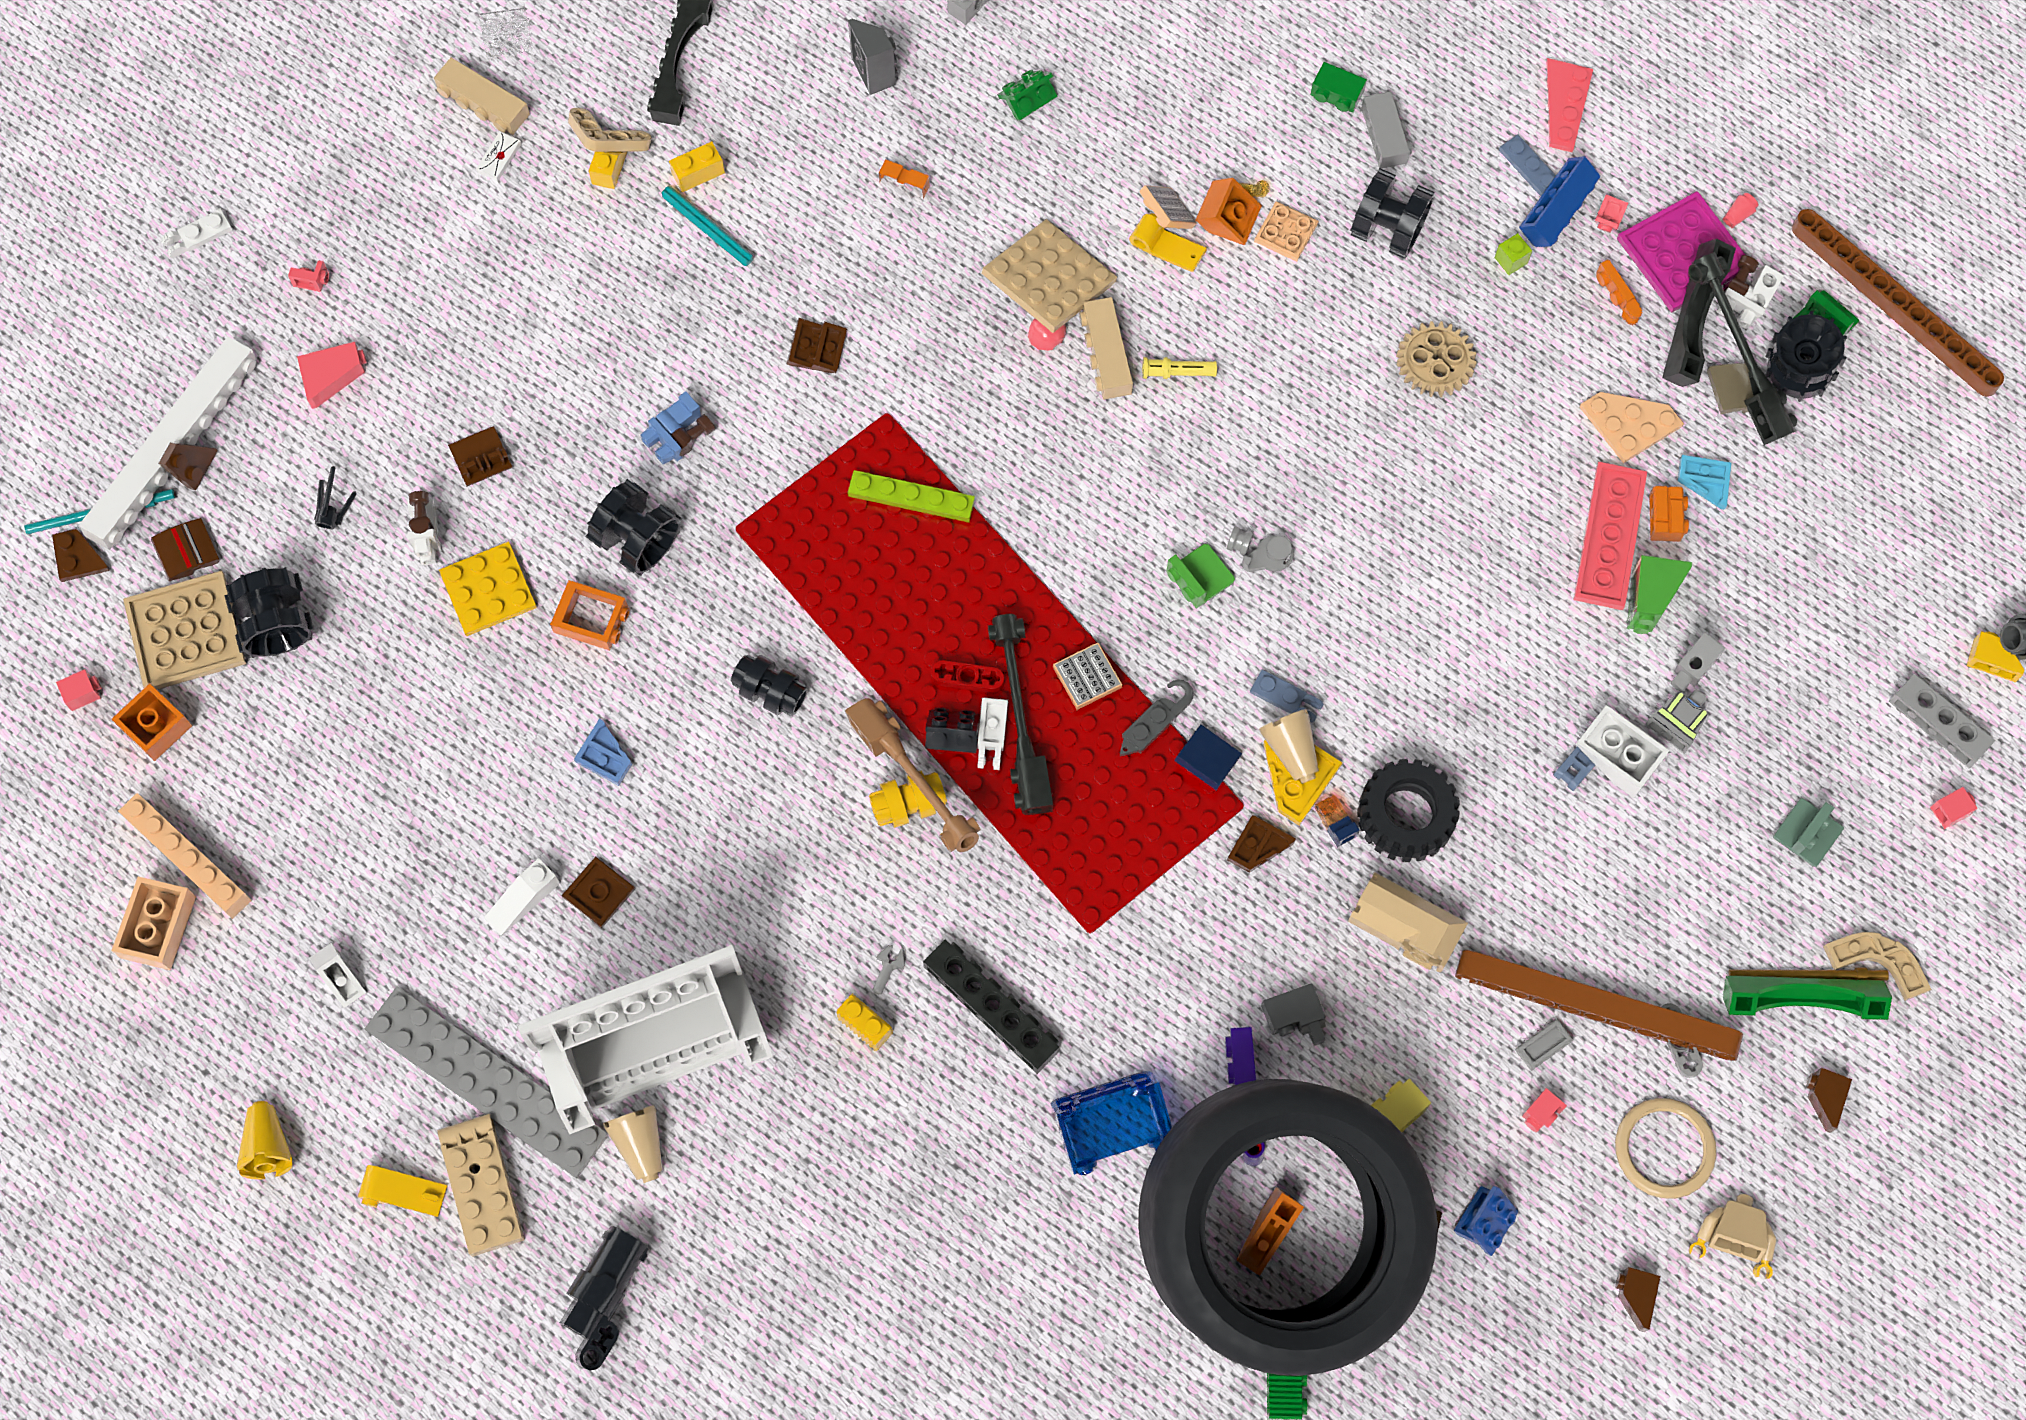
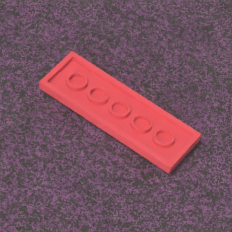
M1603 462L1597 463L1573 600L1618 610L1625 608L1647 471Z

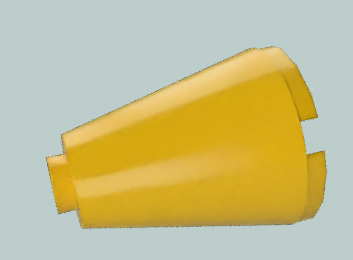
M266 1101L254 1102L246 1112L237 1160V1171L239 1170V1175L248 1179H266L264 1174L275 1171V1177L281 1176L292 1168V1157L274 1106Z

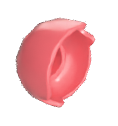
M1034 318L1029 327L1028 338L1031 345L1039 350H1053L1055 346L1063 342L1067 328L1064 324L1052 333Z

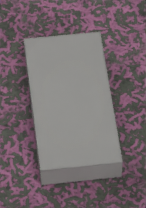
M1556 1019L1517 1047L1515 1051L1532 1071L1570 1044L1574 1039L1560 1021Z

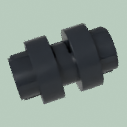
M749 654L744 655L736 665L731 676L732 685L739 688V695L751 702L757 701L759 697L764 699L763 708L777 716L782 712L789 716L795 715L803 704L808 692L807 686L799 682L800 676L787 668H783L780 673L774 671L775 662L763 655H759L757 658Z

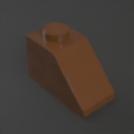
M1820 1068L1815 1074L1811 1073L1806 1084V1088L1810 1089L1808 1099L1825 1131L1832 1133L1838 1129L1852 1079Z
M1628 1267L1623 1270V1273L1618 1274L1615 1288L1619 1289L1618 1298L1637 1329L1641 1332H1646L1650 1330L1661 1276Z

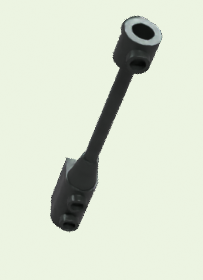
M1713 252L1692 262L1688 269L1689 277L1694 283L1701 282V285L1709 283L1749 370L1748 375L1753 397L1744 400V403L1763 445H1767L1796 432L1794 427L1797 425V418L1793 413H1787L1784 404L1787 403L1786 394L1781 390L1777 391L1761 368L1758 367L1718 279L1725 275L1723 270L1727 267L1726 261L1721 256L1717 257L1716 253Z
M1014 614L999 615L992 619L993 625H988L989 640H995L996 646L1004 647L1018 734L1016 762L1014 763L1015 768L1010 769L1012 784H1018L1019 793H1014L1016 809L1021 808L1024 815L1053 812L1045 756L1035 757L1032 742L1027 732L1014 645L1020 643L1021 639L1025 638L1023 618L1017 619V616Z

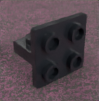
M943 707L929 710L925 727V749L976 753L980 714H975L972 710L953 712Z

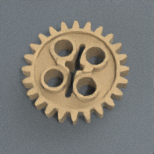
M1430 321L1428 328L1421 323L1419 331L1413 327L1410 334H1405L1404 341H1400V350L1397 351L1396 355L1399 358L1396 366L1401 367L1399 375H1406L1404 383L1412 381V390L1420 387L1421 395L1425 390H1428L1430 397L1433 396L1434 392H1438L1441 398L1444 391H1447L1451 396L1454 388L1461 391L1462 384H1468L1469 377L1473 376V369L1476 366V361H1474L1476 352L1471 351L1474 344H1466L1469 336L1460 337L1461 329L1453 332L1452 324L1446 329L1443 327L1442 321L1438 327H1435L1433 321ZM1429 342H1436L1438 346H1433ZM1448 356H1456L1458 360H1452ZM1414 359H1422L1424 363H1418ZM1434 373H1441L1444 377H1437Z

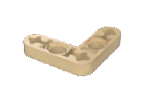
M572 108L569 111L568 123L583 146L588 150L596 152L647 151L650 148L651 135L647 132L638 130H602L588 110Z

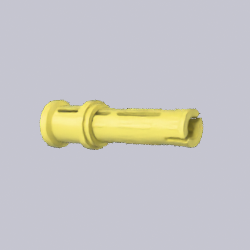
M1143 357L1142 361L1143 379H1147L1148 376L1168 379L1170 376L1216 377L1217 361H1171L1168 357H1164L1163 360Z

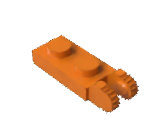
M1607 259L1599 265L1596 272L1597 280L1602 287L1606 286L1610 292L1612 303L1615 306L1619 305L1623 310L1621 315L1623 320L1627 324L1636 325L1643 313L1642 309L1611 261Z

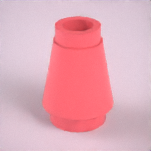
M1749 193L1739 195L1723 217V221L1729 227L1734 228L1756 212L1758 207L1757 200Z

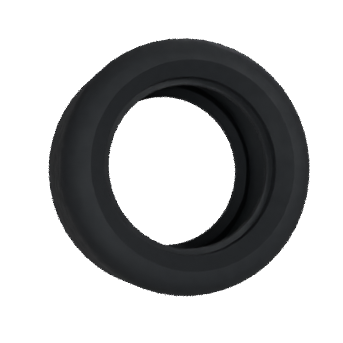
M1264 1079L1234 1085L1213 1094L1189 1110L1171 1128L1153 1155L1141 1189L1138 1210L1139 1239L1144 1263L1157 1293L1170 1312L1195 1336L1227 1359L1250 1369L1277 1375L1303 1376L1328 1372L1359 1361L1381 1347L1404 1325L1422 1298L1431 1276L1437 1248L1438 1221L1431 1184L1418 1155L1403 1133L1377 1109L1355 1096L1327 1086L1290 1079ZM1279 1137H1312L1326 1145L1344 1162L1356 1182L1363 1206V1232L1359 1250L1344 1277L1330 1291L1310 1303L1281 1310L1262 1309L1246 1305L1234 1299L1218 1279L1208 1256L1205 1240V1218L1211 1194L1228 1166L1250 1148Z

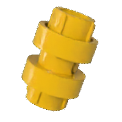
M920 770L919 772L941 801L946 804L945 791L938 773L933 772L924 775L922 770ZM906 775L908 783L900 785L899 788L895 779L881 783V790L872 792L869 795V801L879 826L892 823L893 827L896 828L909 823L908 815L918 812L919 817L923 819L935 815L936 810L909 775Z

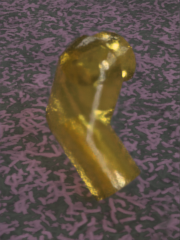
M1260 180L1257 184L1238 182L1253 197L1262 198L1269 193L1268 189L1270 186L1265 180Z

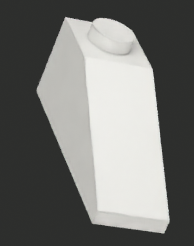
M538 858L516 878L484 919L502 937L552 892L560 882L556 875Z

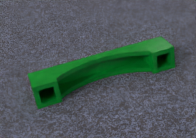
M1726 976L1723 1001L1729 1015L1755 1016L1756 1012L1770 1008L1809 1006L1844 1011L1858 1015L1861 1019L1888 1020L1892 995L1885 981Z

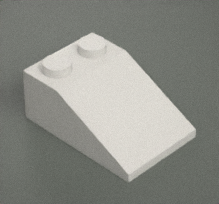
M1607 705L1576 743L1612 783L1633 798H1635L1670 751Z

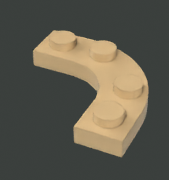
M1856 933L1823 946L1834 970L1866 960L1878 962L1887 968L1893 976L1904 1001L1931 990L1913 954L1900 942L1883 937L1879 933Z

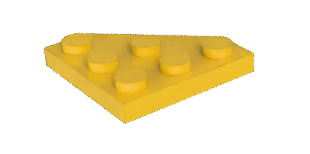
M1264 740L1263 745L1277 810L1280 814L1300 826L1342 766V762L1314 744L1319 771L1314 773L1315 779L1302 784L1300 779L1295 781L1267 741Z

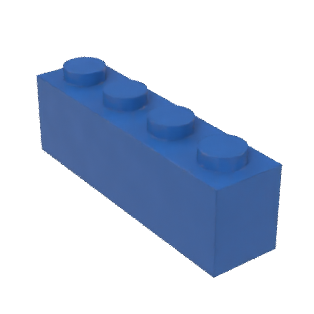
M1586 156L1568 158L1519 226L1520 230L1536 248L1550 247L1555 244L1562 230L1569 225L1574 213L1583 205L1584 199L1594 190L1595 184L1601 176Z

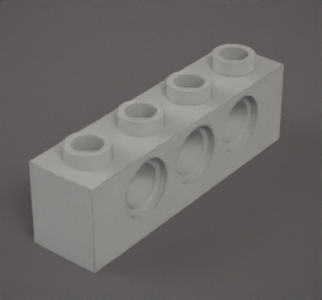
M1915 673L1889 701V703L1967 768H1971L1996 741L1986 729L1977 726L1971 721L1967 713L1954 707L1945 695L1936 692L1930 687L1926 679L1918 677ZM1918 699L1924 700L1927 704V707L1922 706L1919 703ZM1939 716L1944 717L1947 720V724L1941 722ZM1959 732L1965 734L1968 741L1963 740L1959 736Z

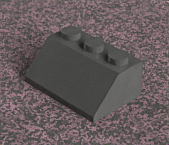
M849 19L851 58L869 94L872 95L895 86V76H898V72L895 67L897 59L894 53L896 45L891 36L888 37L883 28L855 19Z

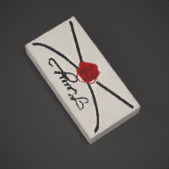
M499 131L477 166V173L499 181L521 146V141Z

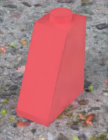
M355 342L297 356L306 397L311 408L319 407L365 373L363 364H367L363 349L359 350Z

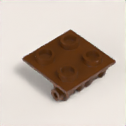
M494 426L448 445L466 487L513 468Z

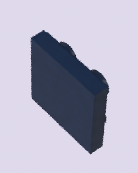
M1200 724L1174 761L1217 790L1242 753Z

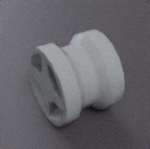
M1234 526L1227 550L1232 551L1235 549L1241 555H1246L1254 533L1251 531L1243 532L1239 527Z

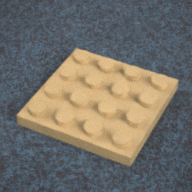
M1047 219L984 266L981 273L1052 333L1083 310V302L1095 300L1117 280V276Z
M223 571L123 598L143 688L150 683L158 690L246 664L244 652H239L235 637L238 634L235 615L228 612L224 595H227V583Z

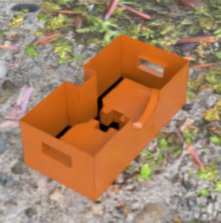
M886 159L879 171V183L885 175L897 179L898 183L904 185L907 183L921 188L923 199L930 187L929 175L913 169L909 171L904 169L902 165Z

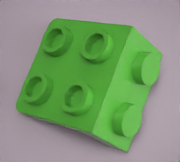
M1203 544L1181 560L1175 554L1167 562L1166 573L1168 577L1179 586L1185 599L1191 602L1196 609L1231 586L1235 580L1232 573L1208 544Z

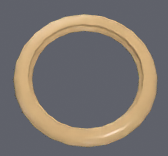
M1655 1098L1643 1101L1633 1107L1623 1117L1616 1134L1615 1149L1620 1168L1631 1183L1648 1195L1666 1199L1688 1196L1706 1183L1714 1169L1717 1153L1713 1132L1705 1118L1684 1102L1670 1098ZM1669 1111L1679 1114L1691 1122L1700 1134L1703 1143L1701 1165L1697 1172L1683 1183L1676 1185L1654 1183L1645 1178L1632 1163L1628 1144L1630 1133L1635 1124L1650 1113Z

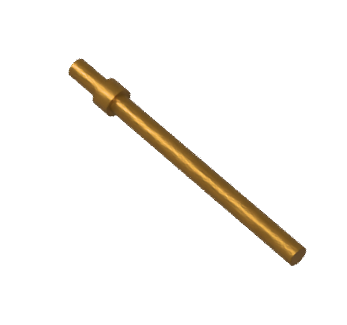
M1855 967L1854 970L1728 971L1729 976L1888 981L1889 979L1888 970H1868L1864 967Z

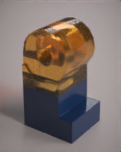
M1335 795L1315 804V810L1337 848L1358 836L1360 829L1355 822L1351 821Z

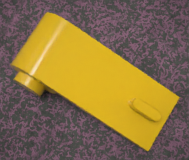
M1154 213L1144 214L1129 237L1130 243L1157 258L1194 272L1207 248L1164 230L1156 221L1157 216Z
M367 1165L358 1198L362 1199L361 1204L377 1208L378 1203H386L438 1217L447 1185L382 1167Z

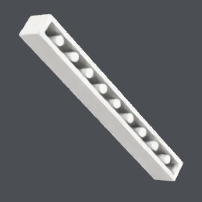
M229 336L224 340L78 525L85 537L108 550L114 544L120 542L124 531L136 521L138 513L151 502L153 494L168 479L170 473L158 463L169 443L196 444L202 431L211 425L213 417L225 407L227 399L240 388L246 374L254 370L257 360L252 349Z

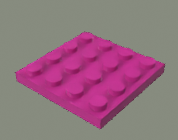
M1698 191L1619 233L1617 236L1619 243L1671 313L1682 307L1690 279L1688 269L1692 262L1695 261L1699 244L1719 239L1736 248L1730 271L1721 285L1734 279L1740 270L1738 262L1741 256L1745 255Z

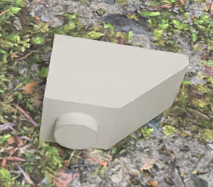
M332 943L309 958L315 970L344 1008L366 993Z

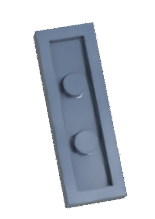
M1516 135L1500 146L1499 151L1531 187L1542 196L1556 175L1519 135Z

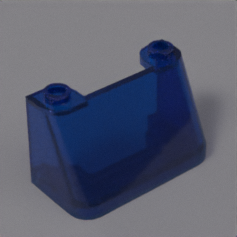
M1150 1071L1139 1072L1057 1098L1050 1103L1074 1175H1087L1094 1171L1093 1168L1097 1165V1160L1144 1145L1154 1148L1156 1151L1172 1128L1160 1083Z

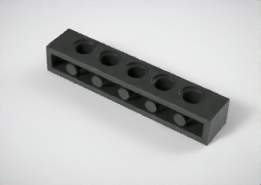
M945 939L923 961L924 968L1038 1074L1059 1053L1058 1039L1049 1031L1044 1033L1038 1027L1040 1023L1030 1013L1025 1015L1019 1009L1021 1005L1011 995L1006 997L1000 991L1002 987L991 977L987 979L981 973L983 971L982 968L974 960L969 962L962 955L964 953L963 950L955 942L950 944ZM958 964L962 967V971L959 974H951L948 971L949 966ZM971 982H977L981 985V989L977 992H970L966 987ZM989 1000H996L1000 1003V1007L996 1010H989L985 1005ZM1008 1018H1016L1019 1021V1025L1016 1028H1008L1004 1022ZM1032 1035L1039 1042L1035 1046H1027L1023 1040L1027 1036Z

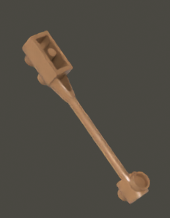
M865 698L847 708L845 713L849 723L873 755L877 757L886 752L892 759L898 762L945 821L943 833L939 836L948 851L952 852L956 849L958 852H966L973 848L979 839L977 834L980 831L979 825L973 817L966 820L963 815L953 816L906 756V752L899 739L898 731L901 728L893 716L889 719L885 717L888 711L880 700L874 703L872 699Z

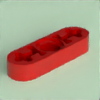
M940 660L935 662L931 668V678L939 686L987 693H997L1004 686V674L995 667ZM941 668L946 669V673H948L944 675V678H939V674L936 673L940 672ZM954 669L957 670L956 681L953 680V675H949L954 674ZM965 671H971L974 673L975 678L972 682L966 683L961 680V674ZM979 673H983L982 684H978ZM991 675H994L998 681L994 685H989V680L985 679H990Z

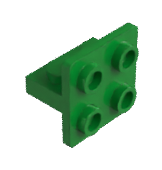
M1033 69L1021 75L1022 79L1016 83L1012 81L1002 87L1003 91L997 94L999 99L1006 100L1017 121L1022 120L1058 97L1049 80L1053 77L1052 72L1034 71Z
M1825 290L1814 292L1805 307L1795 316L1808 315L1810 311H1813L1814 315L1822 316L1828 320L1834 318L1833 323L1839 328L1843 336L1848 334L1859 322L1857 317Z

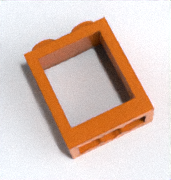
M568 580L550 626L553 633L610 651L612 644L616 645L619 641L621 631L618 629L621 622H626L630 608H628L624 597ZM579 595L615 606L604 635L568 624Z

